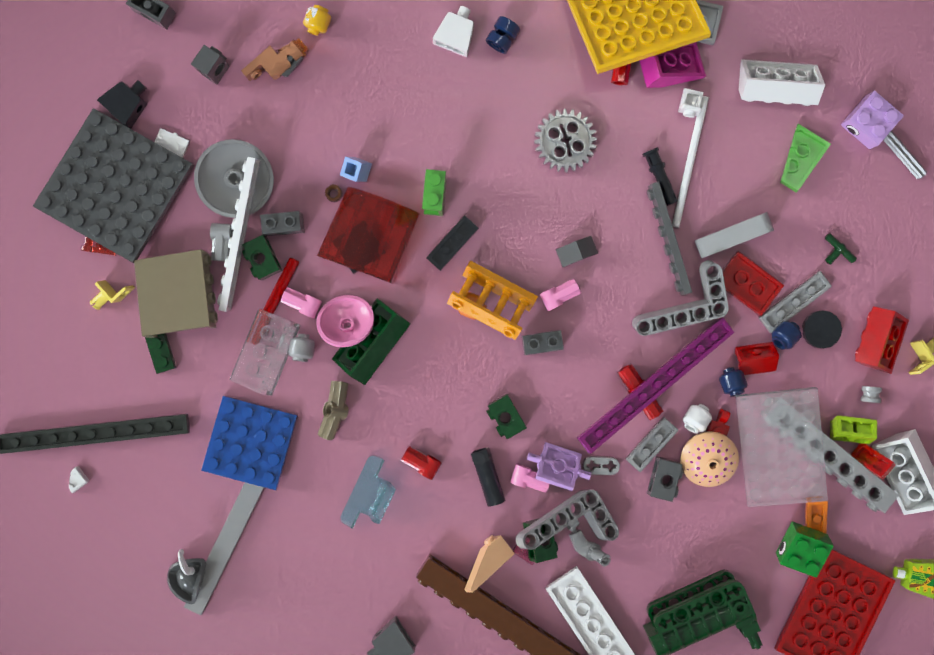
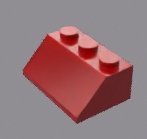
M873 306L872 311L867 316L868 323L866 329L861 334L862 341L860 347L855 352V361L864 366L892 374L909 320L896 311Z

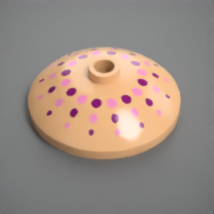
M703 432L693 436L685 444L681 452L680 463L682 464L684 474L690 481L700 486L714 487L725 483L734 475L739 463V454L735 444L727 436L718 432ZM711 462H715L714 466H709Z

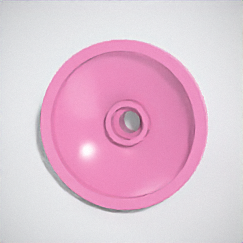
M353 295L339 296L328 301L319 311L316 321L317 330L321 338L330 345L336 347L353 346L363 341L372 331L374 313L371 306L360 297Z

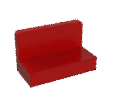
M773 342L735 347V354L739 361L738 370H742L744 375L777 370L779 353Z

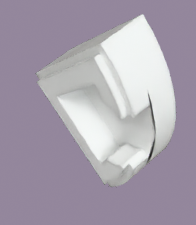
M79 466L75 467L70 473L69 489L71 493H75L90 481Z

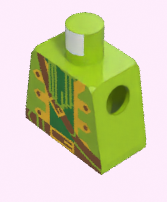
M905 559L903 568L897 566L893 568V577L901 579V586L934 599V559Z

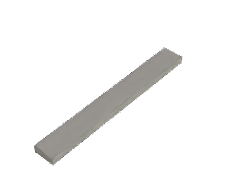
M244 483L206 561L205 574L195 604L186 603L184 608L199 615L203 614L265 487Z

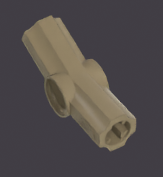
M331 381L329 399L324 404V418L318 431V435L326 440L335 438L341 420H345L348 416L349 409L347 404H345L348 383Z

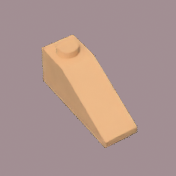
M491 535L484 541L485 545L479 551L465 586L466 592L473 593L515 554L501 535Z

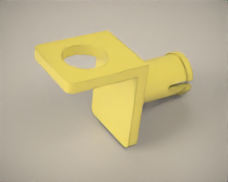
M106 280L97 281L95 285L101 292L90 300V304L93 305V308L100 310L108 300L111 303L121 302L135 287L133 285L125 286L116 293Z
M934 338L928 343H925L923 340L910 343L921 363L910 370L909 374H921L934 365Z

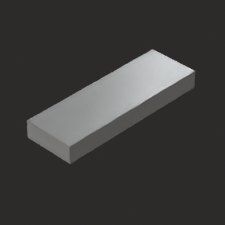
M663 417L625 459L641 472L679 430Z

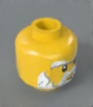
M319 5L308 8L303 21L304 26L308 28V33L318 36L319 33L324 34L327 32L331 21L328 9Z

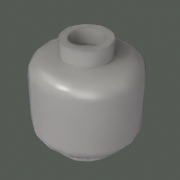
M298 334L297 337L290 339L288 354L293 357L292 360L308 362V359H312L314 356L315 342L309 339V335Z

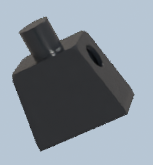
M139 80L131 88L121 81L99 97L97 101L124 126L131 129L147 105L140 97L147 87Z

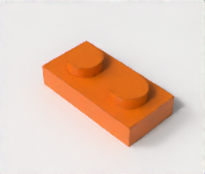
M806 498L805 526L827 534L828 501L826 498Z

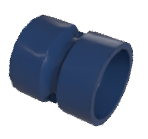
M499 16L494 25L495 30L490 31L486 38V43L496 51L507 54L512 45L511 40H515L520 32V27L512 20Z

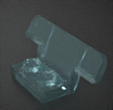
M370 456L367 459L340 517L341 522L352 529L360 512L368 515L372 522L380 524L396 490L390 482L378 477L385 460L377 456Z

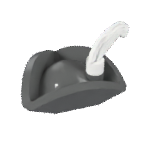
M180 549L178 552L179 561L172 564L168 570L167 583L171 592L178 599L188 604H195L205 574L206 561L200 558L185 560L183 556L184 550Z

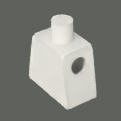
M460 6L457 15L448 12L433 36V44L467 57L474 22L468 19L471 10Z

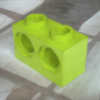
M837 415L830 421V439L870 444L877 439V420Z

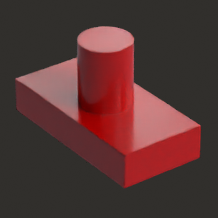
M860 443L851 454L852 457L882 480L896 466L893 461L866 444Z

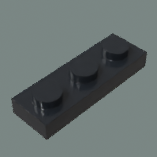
M464 215L426 259L441 271L479 228Z

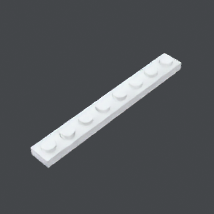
M248 157L247 161L245 160L243 164L244 179L239 184L241 194L240 199H237L235 205L237 215L232 221V229L234 231L233 236L230 237L228 242L230 252L224 263V266L227 268L225 275L221 279L223 289L222 294L220 293L217 299L218 310L227 312L232 308L243 250L242 244H244L260 159Z

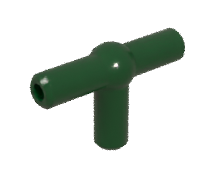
M831 233L825 236V240L835 248L825 259L828 264H832L840 254L850 263H854L857 260V257L846 248V245L840 243Z

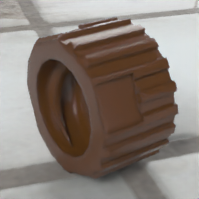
M332 184L326 188L325 196L331 202H338L342 199L343 191L339 186ZM332 189L338 191V195L334 198L330 196Z

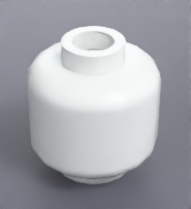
M703 404L691 405L683 417L685 428L696 434L704 432L712 420L709 408Z

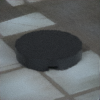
M822 310L811 313L806 317L802 325L803 338L809 345L815 348L824 349L832 347L841 337V322L836 315L829 311Z

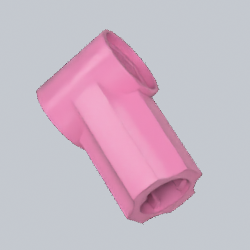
M572 279L556 288L553 287L541 293L540 296L547 311H550L562 305L563 302L581 294L575 280Z
M289 287L286 288L281 298L282 303L299 310L300 313L313 319L322 303L321 300L308 294L304 295Z
M521 464L515 465L510 483L523 488L530 487L545 493L550 485L535 479L537 472Z

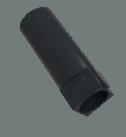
M489 447L473 451L471 453L472 461L474 462L487 506H496L505 502Z

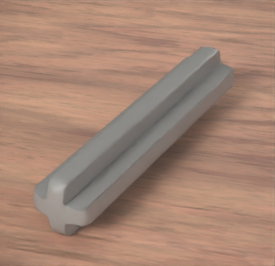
M891 131L885 137V143L916 179L924 177L927 171Z

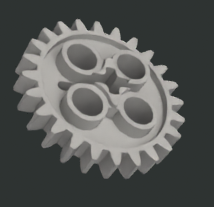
M566 109L563 110L562 114L556 110L555 117L549 113V121L543 118L544 126L538 125V129L541 132H536L535 136L540 139H536L534 144L540 146L535 150L542 152L539 155V159L546 158L543 163L544 165L548 162L551 163L550 169L557 166V172H559L561 167H564L566 173L569 167H571L575 171L576 165L582 168V161L588 163L589 159L587 156H593V152L590 150L596 149V146L592 144L597 141V138L592 137L596 130H590L593 124H586L585 122L588 117L581 119V112L575 116L573 109L570 114H567ZM559 125H562L564 128L565 139L570 140L567 146L572 155L571 157L568 156L566 143L561 142L563 133ZM574 125L577 132L570 133L567 130V126ZM549 131H556L559 137L555 139L551 138L549 136ZM579 143L582 146V150L575 151L573 144ZM562 149L564 156L557 157L554 150Z

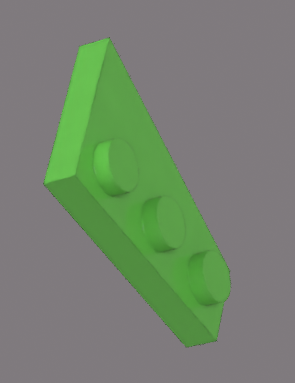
M797 124L780 183L797 193L831 144L800 124Z

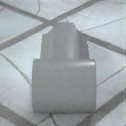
M211 224L212 261L225 262L226 257L229 256L230 248H228V242L230 237L233 236L232 224Z

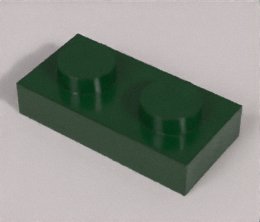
M166 333L159 334L155 338L145 337L156 374L177 368Z

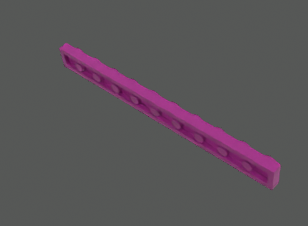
M723 317L719 318L578 436L577 439L588 453H593L735 332Z

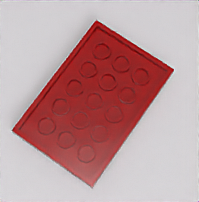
M832 549L817 578L809 575L774 649L785 655H860L896 580Z

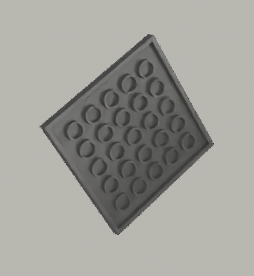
M93 108L33 207L134 263V260H138L194 165Z

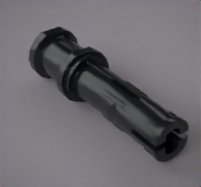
M657 147L642 155L646 157L649 164V172L653 173L656 181L660 183L665 203L668 206L677 202L678 199L664 170L665 162H662L658 153L659 148Z

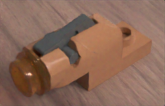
M299 38L293 39L289 44L280 48L278 53L269 46L243 68L241 72L249 81L259 78L264 69L273 80L281 76L289 77L302 62L303 57L306 56L308 48Z

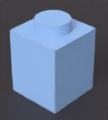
M345 157L340 176L355 182H367L372 163L357 157Z

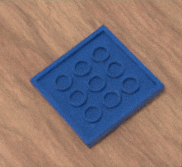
M223 396L201 471L277 490L298 416Z

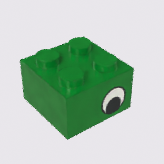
M792 521L776 551V555L780 565L817 578L834 545L828 534Z

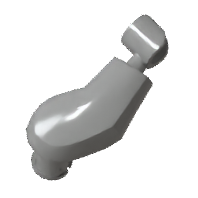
M578 520L567 526L571 531L569 536L576 552L589 561H597L604 567L609 565L611 561L609 558L611 557L601 550L600 545L586 540L582 531L576 530V527L580 524Z

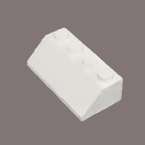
M741 59L739 77L741 100L748 102L794 103L805 106L819 104L825 83L817 65Z
M916 429L897 433L872 445L874 450L893 461L896 465L886 478L892 490L899 495L897 501L903 514L908 515L934 510V467Z

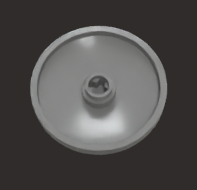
M234 139L223 140L208 147L198 159L194 171L195 188L202 202L219 215L236 218L237 210H235L237 199H240L241 194L239 184L244 179L245 173L243 172V164L245 160L247 161L248 157L260 159L249 215L262 208L271 195L274 177L270 162L261 150L248 142Z

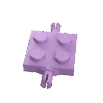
M545 442L540 456L528 453L527 460L537 463L538 470L535 478L537 480L572 491L578 477L588 480L591 477V472L581 469L580 461L582 454L547 442Z

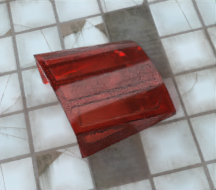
M348 187L317 256L394 284L420 213L383 197Z

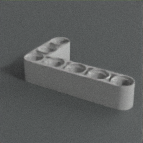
M706 260L700 265L699 271L704 299L637 315L632 321L633 328L640 335L647 336L724 317L728 313L729 306L721 266L710 260ZM714 266V271L708 275V269ZM717 285V290L711 293V288ZM720 303V308L714 311L715 305ZM702 308L701 313L695 315L696 310ZM683 312V317L680 320H676L677 315ZM661 317H665L664 322L662 324H658V319ZM646 321V326L639 329L640 323Z
M581 490L519 532L516 536V544L521 549L533 550L582 515L585 516L594 534L600 540H615L619 535V529L597 491ZM587 494L589 495V502L586 501ZM572 504L575 507L574 513L571 511ZM596 511H598V513H599V518H598V519H597L596 516H595V515H596ZM557 515L560 516V522H559V523L556 522V516H557ZM542 525L545 527L544 534L541 533ZM606 528H608V535H607V536H606V534H605ZM527 535L530 538V542L528 545H526L525 538Z

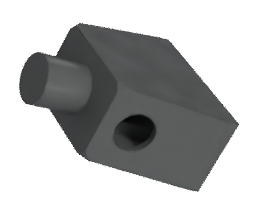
M395 616L374 635L372 639L374 648L369 650L367 655H411L415 653L416 645L397 616Z

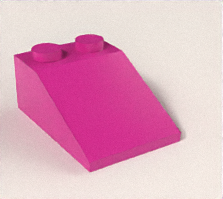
M696 42L639 60L647 88H662L706 77Z

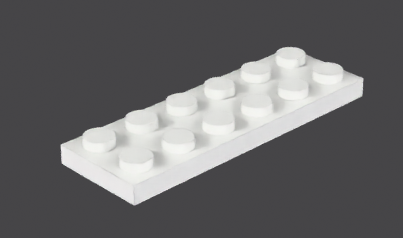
M577 566L545 587L589 655H635Z

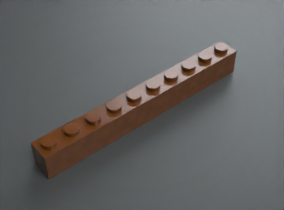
M429 554L417 572L416 578L422 586L431 587L436 595L441 598L446 597L454 607L458 609L461 607L469 617L482 621V625L487 629L496 630L502 639H509L514 642V646L521 651L526 650L530 653L529 655H581L482 588L478 587L473 593L466 592L465 586L468 579L431 554Z

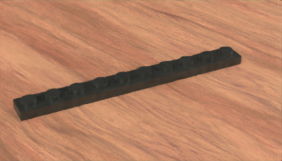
M188 414L0 434V454L190 433Z

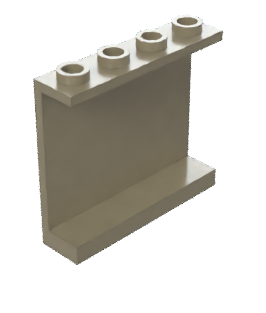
M200 249L134 260L142 337L155 338L159 334L204 327L217 328L218 315L214 310L216 297L214 292H212L214 279L210 273L212 261L207 252Z

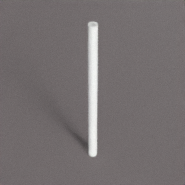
M707 96L702 97L701 113L696 117L672 222V226L675 228H679L708 104L709 97Z

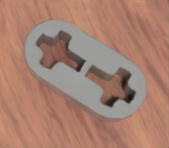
M589 456L584 459L582 464L583 469L591 472L592 475H614L620 468L618 460L608 456ZM593 460L594 464H599V467H593V470H590L586 465L590 464V461ZM609 461H612L615 467H612V470L609 471V468L603 467V464H609Z

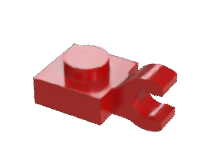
M720 409L716 421H710L706 432H718L727 436L730 426L725 425V423L728 421L731 413Z

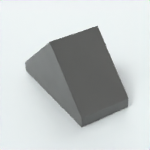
M592 236L556 249L562 267L598 254Z

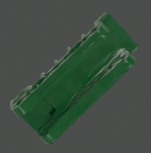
M720 570L647 605L646 610L651 622L643 625V628L656 655L673 654L732 626L739 629L745 638L747 637L752 649L756 648L758 650L763 645L757 633L761 631L757 622V616L746 590L728 570ZM724 575L729 577L725 582L721 581ZM706 583L713 584L712 588H709L705 591L703 590V587ZM689 591L694 593L693 596L690 598L686 597L688 596ZM675 598L678 600V603L669 607L668 603L671 599ZM653 607H657L659 609L656 615L653 612Z

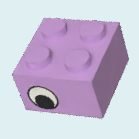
M874 90L859 102L841 123V126L868 149L878 146L904 115Z

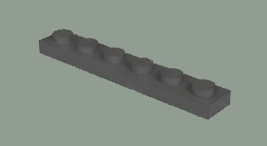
M652 183L648 186L647 195L654 205L652 211L654 218L658 219L660 225L658 226L659 235L661 238H664V252L666 256L669 255L671 262L669 263V268L676 278L674 285L676 291L680 292V295L692 293V289L660 183Z

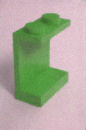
M426 169L422 203L424 215L443 216L447 179L446 171Z

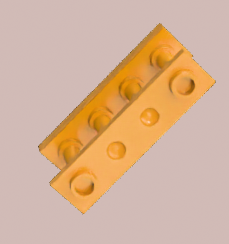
M470 260L462 275L467 278L459 294L455 291L451 293L447 304L498 330L506 337L516 340L522 330V327L517 324L524 310L530 311L538 296ZM473 282L484 287L476 303L466 298ZM491 291L501 296L493 312L483 307ZM508 300L518 305L510 321L500 316Z

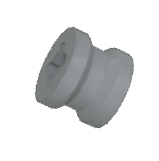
M862 386L863 396L861 401L881 403V387Z

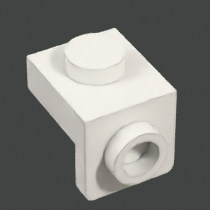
M684 88L678 112L683 113V116L689 118L698 116L701 113L700 106L704 92Z

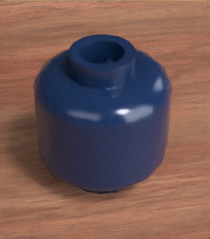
M783 321L772 332L773 344L782 350L793 348L802 337L800 327L795 322Z
M734 367L723 370L724 374L719 377V381L724 394H730V397L743 394L745 392L744 389L748 386L743 371L735 370Z

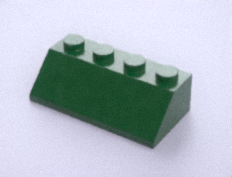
M378 298L371 306L374 313V326L370 334L356 345L340 347L332 358L350 377L363 385H366L411 324Z

